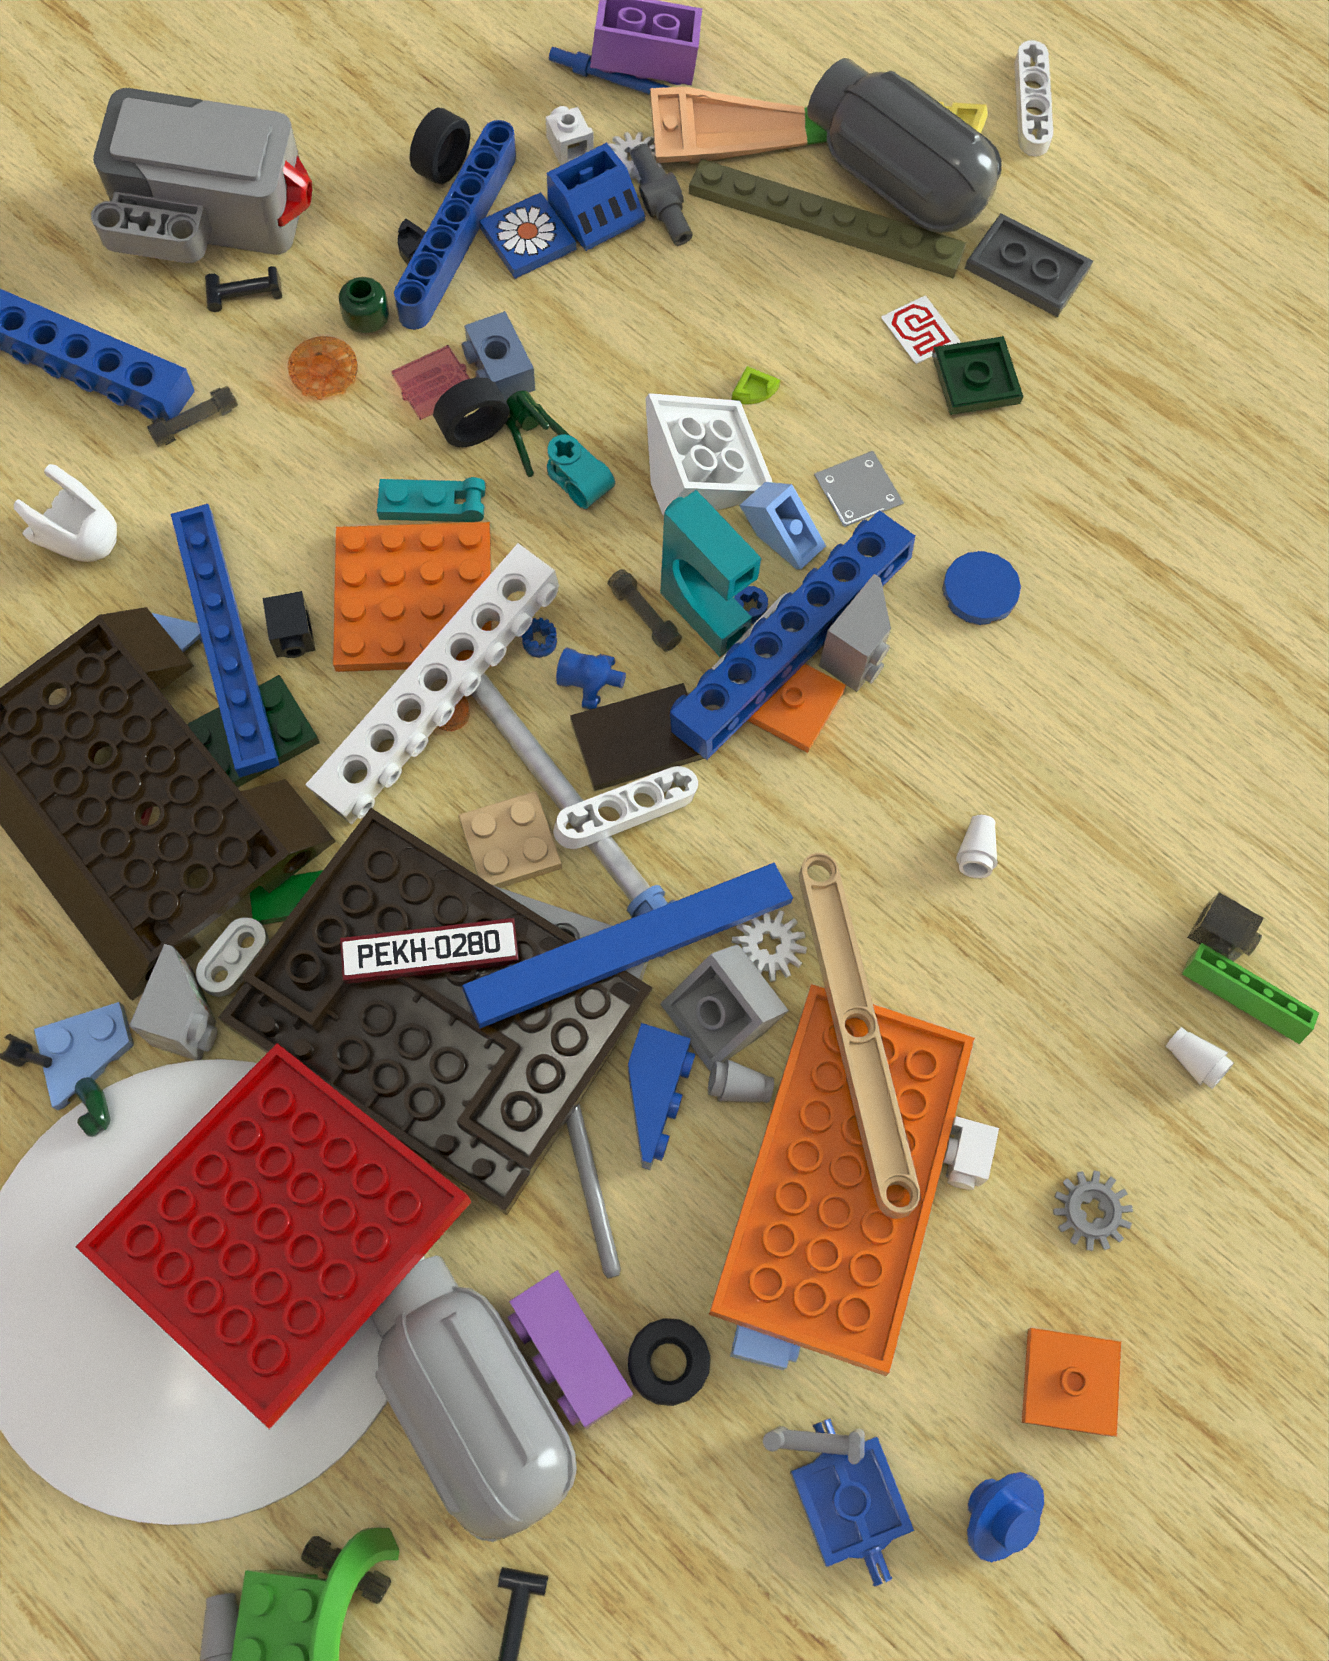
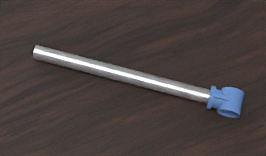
M483 673L478 687L471 694L561 811L566 807L582 802L583 799L486 674ZM582 825L574 827L577 833H580ZM611 836L587 845L631 903L627 907V912L631 917H637L675 902V900L670 902L665 900V891L660 885L652 887L648 885Z

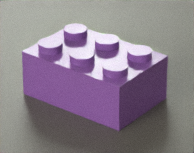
M599 0L590 67L600 69L606 73L619 72L630 74L640 79L652 78L667 81L673 85L686 84L692 86L699 48L702 8L659 0Z
M558 1270L509 1301L515 1312L509 1315L508 1319L521 1341L526 1344L532 1340L540 1352L532 1357L546 1383L549 1385L556 1380L564 1392V1395L558 1398L557 1401L571 1425L574 1426L581 1421L587 1429L633 1398L631 1389Z

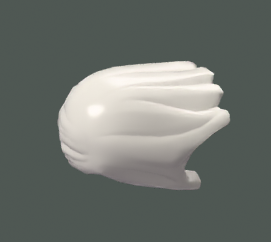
M48 465L44 470L46 476L64 489L59 491V495L51 503L52 508L48 509L43 515L21 500L15 501V511L29 526L23 531L24 537L38 546L77 561L93 562L105 558L110 554L116 543L117 524L113 516L78 480L68 475L56 465Z

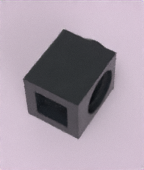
M302 591L262 598L268 637L276 658H297L306 652L316 651L309 609Z

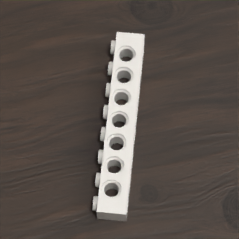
M518 543L305 785L316 797L351 825L357 818H363L369 809L373 808L375 797L384 787L392 786L397 781L402 772L401 767L411 756L416 757L424 750L428 743V736L435 728L445 725L450 720L455 711L454 706L464 695H471L476 690L481 681V675L490 665L495 666L502 660L507 651V645L514 637H520L528 630L532 623V617L541 606L547 607L554 600L559 587L555 570ZM521 591L525 593L520 600H508L509 595L514 592ZM495 620L500 622L491 631L482 630L483 625L488 621ZM461 651H474L469 659L465 661L456 660L457 655ZM440 679L447 680V684L443 689L439 691L430 690L431 685L435 681ZM413 709L421 710L419 717L414 721H403L408 711ZM387 739L394 740L390 750L377 752V748L382 741ZM367 770V775L363 781L355 784L350 783L351 777L356 771Z

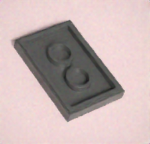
M1000 213L968 258L965 269L1058 317L1091 269L1093 260Z

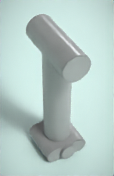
M778 1426L764 1435L763 1445L769 1451L788 1449L848 1455L849 1462L857 1464L864 1458L865 1433L860 1428L855 1429L850 1435L788 1430L784 1426Z

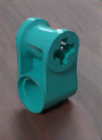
M564 434L551 439L547 448L549 457L547 463L548 476L580 508L587 509L615 486V479L609 468L603 462L596 459L576 438Z

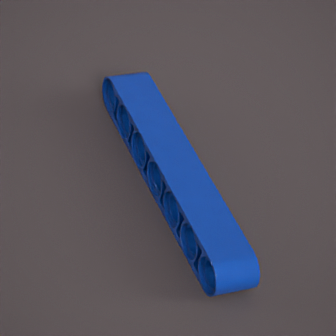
M495 120L487 123L396 285L394 296L399 322L407 329H421L432 318L480 229L479 220L487 216L516 161L514 129L510 123L503 120Z

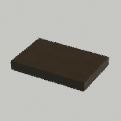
M684 683L570 715V721L594 791L658 773L671 767L705 759L671 732V707L680 696H688Z

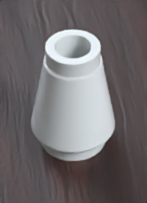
M976 815L971 818V823L956 856L959 870L966 876L985 878L990 876L992 870L997 866L995 820L989 816Z
M1182 1027L1166 1045V1048L1172 1052L1199 1085L1205 1083L1211 1089L1219 1083L1234 1064V1062L1226 1057L1228 1052L1191 1032H1187Z

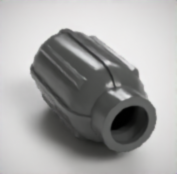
M842 58L823 74L810 96L807 115L811 121L827 132V144L832 157L841 167L924 229L939 233L957 231L977 219L992 198L1002 171V161L997 148L988 138L911 81L899 76L894 71L873 72L869 74L849 58Z

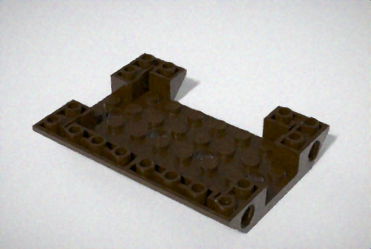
M147 607L98 615L0 688V825L131 1000L136 999L144 992L164 944L173 946L184 960L201 948V945L194 937L259 885L270 894L336 842L286 779L244 791L238 789L160 691V689L166 688L194 667V665ZM60 688L67 690L66 697L60 704L49 705V697L52 692ZM103 747H112L113 754L111 759L105 764L96 765L94 757L97 751ZM150 807H159L160 816L158 820L152 825L143 826L141 824L143 812ZM199 868L207 869V882L200 888H190L188 881L191 873Z

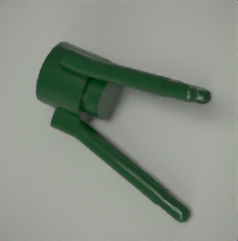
M521 390L512 394L506 401L510 410V417L505 424L512 433L526 475L532 477L534 472L519 429L523 428L528 431L540 425L544 430L550 427L557 435L570 434L551 418L540 404L535 402L529 392Z

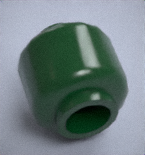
M356 277L347 281L341 287L338 295L339 306L347 327L354 332L365 334L380 330L386 324L389 317V307L386 292L379 282L368 277Z

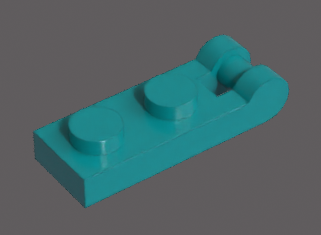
M470 477L464 481L379 479L378 519L479 522L484 519L485 506L481 503V498L485 496L486 483L484 480L476 477ZM456 499H466L463 504H456Z

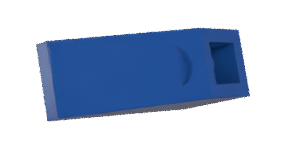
M644 1023L640 1025L628 1062V1078L642 1168L651 1170L654 1159L663 1160L670 1136L662 1132L667 1117L676 1119L683 1094L676 1092L680 1076L689 1078L696 1054L689 1052L691 1038Z

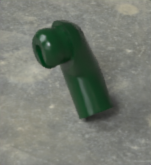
M82 1078L75 1085V1093L89 1112L80 1116L77 1124L88 1137H94L100 1130L108 1128L111 1121L104 1091L92 1078Z

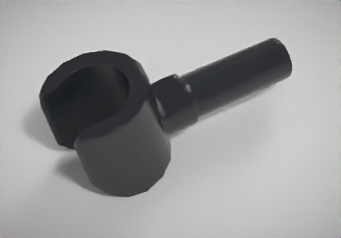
M12 1034L5 1036V1039L9 1040L10 1043L8 1048L3 1053H0V1059L16 1067H21L26 1062H31L45 1068L52 1065V1058L34 1052L30 1043Z

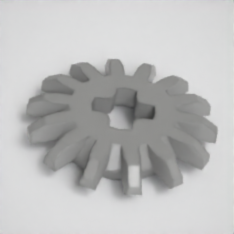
M1083 1171L1077 1172V1186L1068 1178L1063 1181L1069 1192L1068 1196L1058 1191L1055 1194V1198L1064 1203L1065 1208H1054L1053 1214L1066 1216L1068 1220L1058 1228L1060 1232L1070 1227L1075 1230L1070 1240L1074 1245L1077 1244L1081 1236H1084L1086 1250L1093 1251L1094 1239H1098L1104 1250L1110 1249L1107 1237L1111 1236L1120 1243L1124 1238L1117 1231L1118 1226L1130 1229L1132 1224L1121 1219L1122 1213L1133 1212L1132 1205L1121 1206L1119 1199L1128 1194L1125 1189L1117 1193L1111 1190L1116 1181L1111 1176L1105 1184L1099 1183V1171H1093L1092 1179L1088 1182ZM1092 1199H1096L1099 1201L1098 1209L1104 1212V1217L1095 1218L1090 1223L1086 1221L1087 1213L1081 1210V1204H1089Z

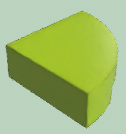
M747 366L732 393L731 400L740 401L741 404L763 402L773 396L778 390L780 379Z

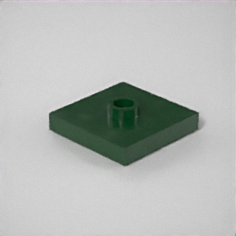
M1004 336L933 348L932 358L950 415L1021 404L1023 393Z

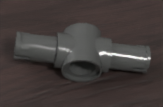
M647 143L639 144L631 150L630 155L640 174L641 186H639V192L644 206L650 217L656 215L658 220L665 224L676 246L683 245L691 240L693 235L681 211L684 198L679 183L673 172L666 174L665 170L659 167Z

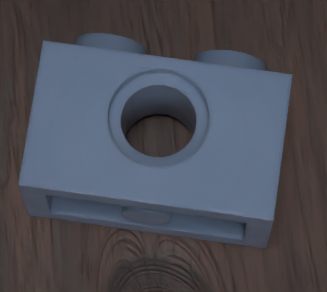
M506 311L464 325L466 341L462 342V349L469 364L475 363L478 369L475 371L476 377L488 378L494 381L505 401L517 391H535L534 368Z

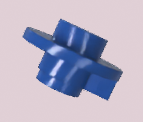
M1018 1472L1009 1474L999 1481L987 1479L973 1490L968 1502V1511L971 1514L967 1529L968 1545L980 1559L988 1562L1003 1560L1013 1553L1020 1552L1034 1540L1039 1530L1040 1518L1044 1507V1490L1039 1482L1031 1475Z

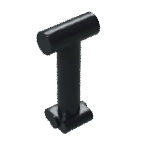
M274 266L268 268V276L223 284H220V277L217 274L210 273L205 276L207 309L211 312L221 311V299L269 291L272 292L275 299L282 298L281 278L277 268Z
M506 1567L501 1568L498 1587L510 1589L512 1592L498 1661H518L530 1594L545 1596L549 1576Z

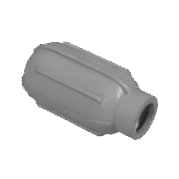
M433 1256L419 1261L370 1316L382 1338L378 1349L376 1379L449 1514L454 1516L466 1531L480 1540L494 1542L526 1530L546 1517L566 1498L569 1490L573 1487L577 1472L575 1451L567 1431L497 1310L486 1297L473 1289L458 1287L441 1256Z

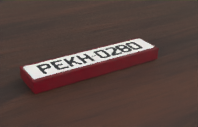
M514 918L340 938L342 974L345 984L519 963Z

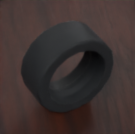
M437 107L431 110L421 120L411 142L409 158L413 170L436 184H444L451 180L459 171L469 149L471 135L470 126L466 120L444 108Z
M475 377L463 380L442 394L434 406L433 416L449 444L455 447H470L490 439L500 431L508 420L510 410L494 381L488 378ZM478 409L476 412L466 416L468 413Z

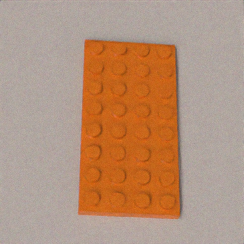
M811 984L709 1315L887 1376L891 1369L975 1038L873 1004L920 1188V1200L915 1209L904 1218H891L879 1209L876 1202L826 990ZM851 1018L845 1022V1028L850 1035L863 1037L868 1034V1027L863 1020ZM891 1185L887 1188L886 1197L892 1205L905 1207L909 1204L910 1195L903 1186Z

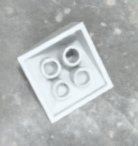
M650 393L647 395L645 400L650 479L662 515H664L666 508L673 500L678 497L685 498L695 490L715 510L740 505L762 484L772 482L740 401Z

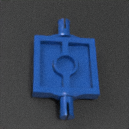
M831 1418L822 1421V1423L819 1422L812 1425L815 1432L825 1433L826 1431L829 1434H836ZM878 1437L865 1441L864 1458L857 1464H851L848 1460V1455L821 1453L813 1462L790 1471L824 1565L829 1567L848 1558H864L873 1581V1586L883 1584L882 1580L884 1582L892 1580L893 1578L889 1573L881 1550L892 1540L913 1532L914 1528Z

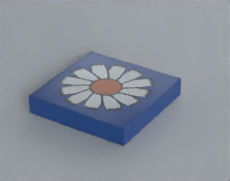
M541 192L479 220L481 231L514 279L576 250L575 239Z

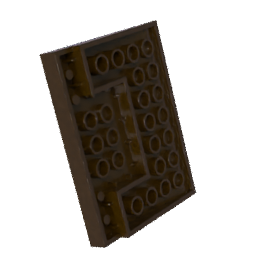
M370 808L243 975L242 979L245 983L218 1018L227 1027L266 1053L278 1043L418 1156L508 1215L652 991V987L625 970L479 1029L463 993V985L514 964L345 984L342 974L340 938L514 918L519 963L577 940Z

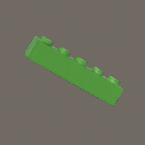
M1201 943L1189 957L1182 972L1184 976L1283 1034L1285 1037L1300 1044L1314 1030L1319 1012L1205 944Z

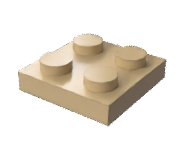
M537 791L459 814L460 823L477 875L491 885L502 888L562 869V864Z

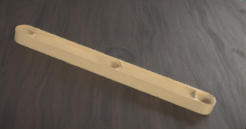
M813 853L804 859L799 872L800 887L876 1202L879 1209L886 1216L901 1219L908 1216L918 1205L920 1188L839 868L831 856L824 853ZM815 865L822 866L828 871L830 878L824 882H816L809 877L807 870ZM851 1018L863 1020L868 1027V1034L863 1037L850 1035L845 1028V1022ZM891 1185L903 1186L910 1195L909 1204L905 1207L892 1205L886 1197L887 1188Z

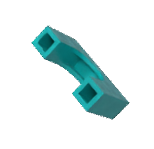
M695 490L685 498L678 497L673 500L664 512L660 593L712 650L721 657L751 627L752 617L733 597L758 579L761 557L710 503Z

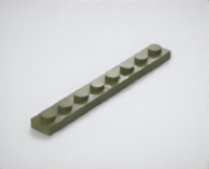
M704 159L700 160L689 184L690 195L953 279L966 246L964 241Z

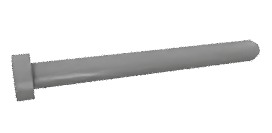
M579 1103L567 1121V1127L603 1273L607 1278H613L620 1275L621 1267Z

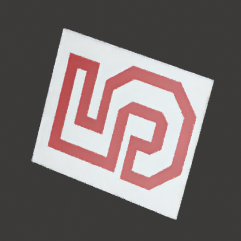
M926 295L881 316L915 364L932 357L934 347L961 342Z

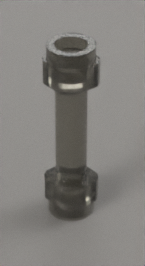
M219 387L209 392L210 399L167 421L163 416L152 421L153 424L147 426V430L158 447L164 444L168 445L176 440L175 434L217 412L222 416L230 413L233 408L238 406V403L229 387Z
M625 569L615 572L607 582L608 586L612 589V593L618 600L625 599L652 630V640L659 648H662L664 652L675 648L682 640L677 627L671 620L663 621L637 590V580L631 573H628Z

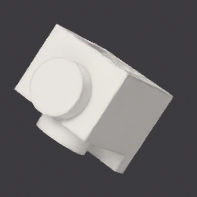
M565 106L555 108L550 116L546 117V136L560 165L594 149L593 131L591 127L588 128L578 107L568 109ZM578 142L580 144L579 146L567 149L568 145Z
M957 1116L954 1118L950 1134L955 1136L954 1138L949 1137L943 1163L948 1164L946 1173L948 1184L962 1189L973 1190L974 1185L981 1186L989 1179L999 1128Z

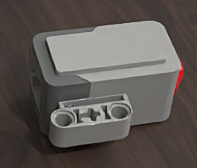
M122 88L116 90L111 95L93 156V162L110 201H104L96 205L91 212V220L105 248L113 252L182 263L199 261L206 252L207 244L268 254H282L291 248L299 215L306 211L311 203L312 181L299 158L292 125L285 114L133 88Z

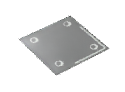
M874 451L814 474L844 527L874 516L879 510L884 512L904 504Z

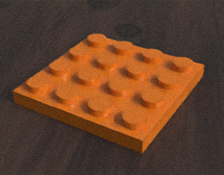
M490 522L336 527L333 666L335 672L408 669L491 574ZM492 621L486 622L482 630L491 631ZM463 650L457 655L456 660L465 661L472 656L474 651Z

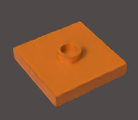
M804 664L747 721L808 753L845 692L847 685Z
M1029 1328L1027 1332L1022 1423L1117 1437L1121 1341Z

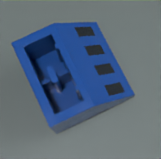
M607 142L546 173L548 203L585 251L645 221V214L628 170Z

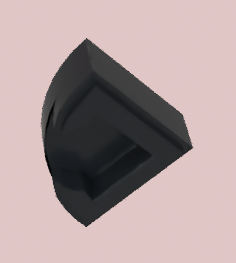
M405 219L398 230V248L402 259L408 265L426 232L408 219Z

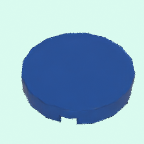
M977 551L968 552L954 560L947 569L942 590L943 595L949 602L948 607L955 615L966 622L985 625L990 624L991 621L1002 620L1008 617L1018 602L1021 584L1018 573L1010 562L997 554Z

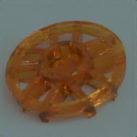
M319 336L302 342L293 350L288 361V372L292 383L302 392V395L317 397V400H322L323 397L346 393V389L356 381L358 363L353 349L346 342L335 337ZM322 344L323 351L314 354L312 347ZM327 345H334L338 348L328 352ZM306 350L308 351L310 358H299L301 353ZM346 353L349 355L348 357L338 360ZM351 366L350 373L344 370L345 368ZM295 367H306L305 369L295 370ZM339 376L345 380L340 383L335 378ZM298 379H306L303 384ZM316 381L320 382L318 389L312 388ZM327 384H330L332 388L326 389Z

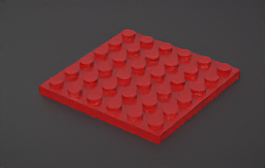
M277 1043L75 1247L270 1430L469 1206L471 1200L466 1193Z

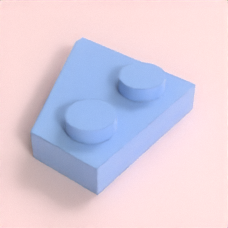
M120 1002L34 1029L39 1053L52 1058V1065L48 1068L43 1067L52 1107L56 1110L65 1108L70 1103L68 1099L75 1094V1085L80 1079L89 1077L96 1080L105 1072V1068L110 1062L118 1060L134 1046L125 1008Z

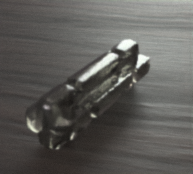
M312 1536L302 1552L301 1559L315 1569L319 1566L322 1567V1573L328 1576L341 1549L337 1547L333 1550L330 1548L331 1543L319 1536ZM368 1570L358 1583L355 1591L361 1590L362 1597L374 1604H379L386 1596L391 1580L377 1570L373 1573Z

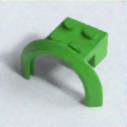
M366 1528L355 1534L339 1553L327 1579L318 1578V1574L279 1569L245 1570L231 1661H339L340 1639L344 1618L358 1583L376 1563L398 1560L399 1548L390 1528Z

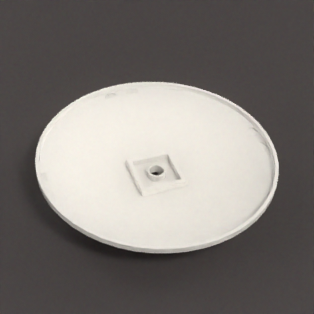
M227 1059L187 1061L140 1072L103 1089L111 1119L106 1130H100L94 1137H88L77 1124L80 1116L89 1111L83 1103H80L61 1117L36 1141L20 1160L0 1191V1430L11 1447L28 1466L50 1485L77 1502L108 1515L136 1522L178 1525L200 1524L228 1519L264 1508L295 1493L333 1466L367 1432L388 1402L376 1379L378 1349L382 1338L369 1317L269 1430L75 1247L257 1064L254 1062Z

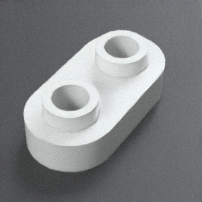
M248 917L234 920L200 960L196 968V979L208 994L217 997L229 995L243 982V975L269 942L268 934L260 922ZM245 938H254V943L251 947H241V943ZM219 971H228L227 978L224 981L215 982V975Z

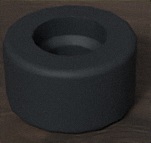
M663 1318L649 1323L636 1334L630 1346L628 1372L632 1384L642 1397L657 1405L675 1406L689 1401L702 1389L709 1375L710 1353L705 1339L695 1327L680 1319ZM663 1344H674L680 1347L687 1360L683 1375L673 1381H664L658 1378L651 1368V1356L654 1350Z

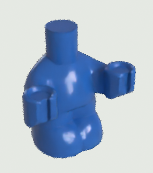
M567 647L563 650L558 662L556 682L558 686L562 687L575 686L583 688L582 708L591 710L597 708V704L601 702V697L597 695L598 691L606 684L622 688L625 683L626 673L611 669V666L615 664V658L612 656L581 654Z

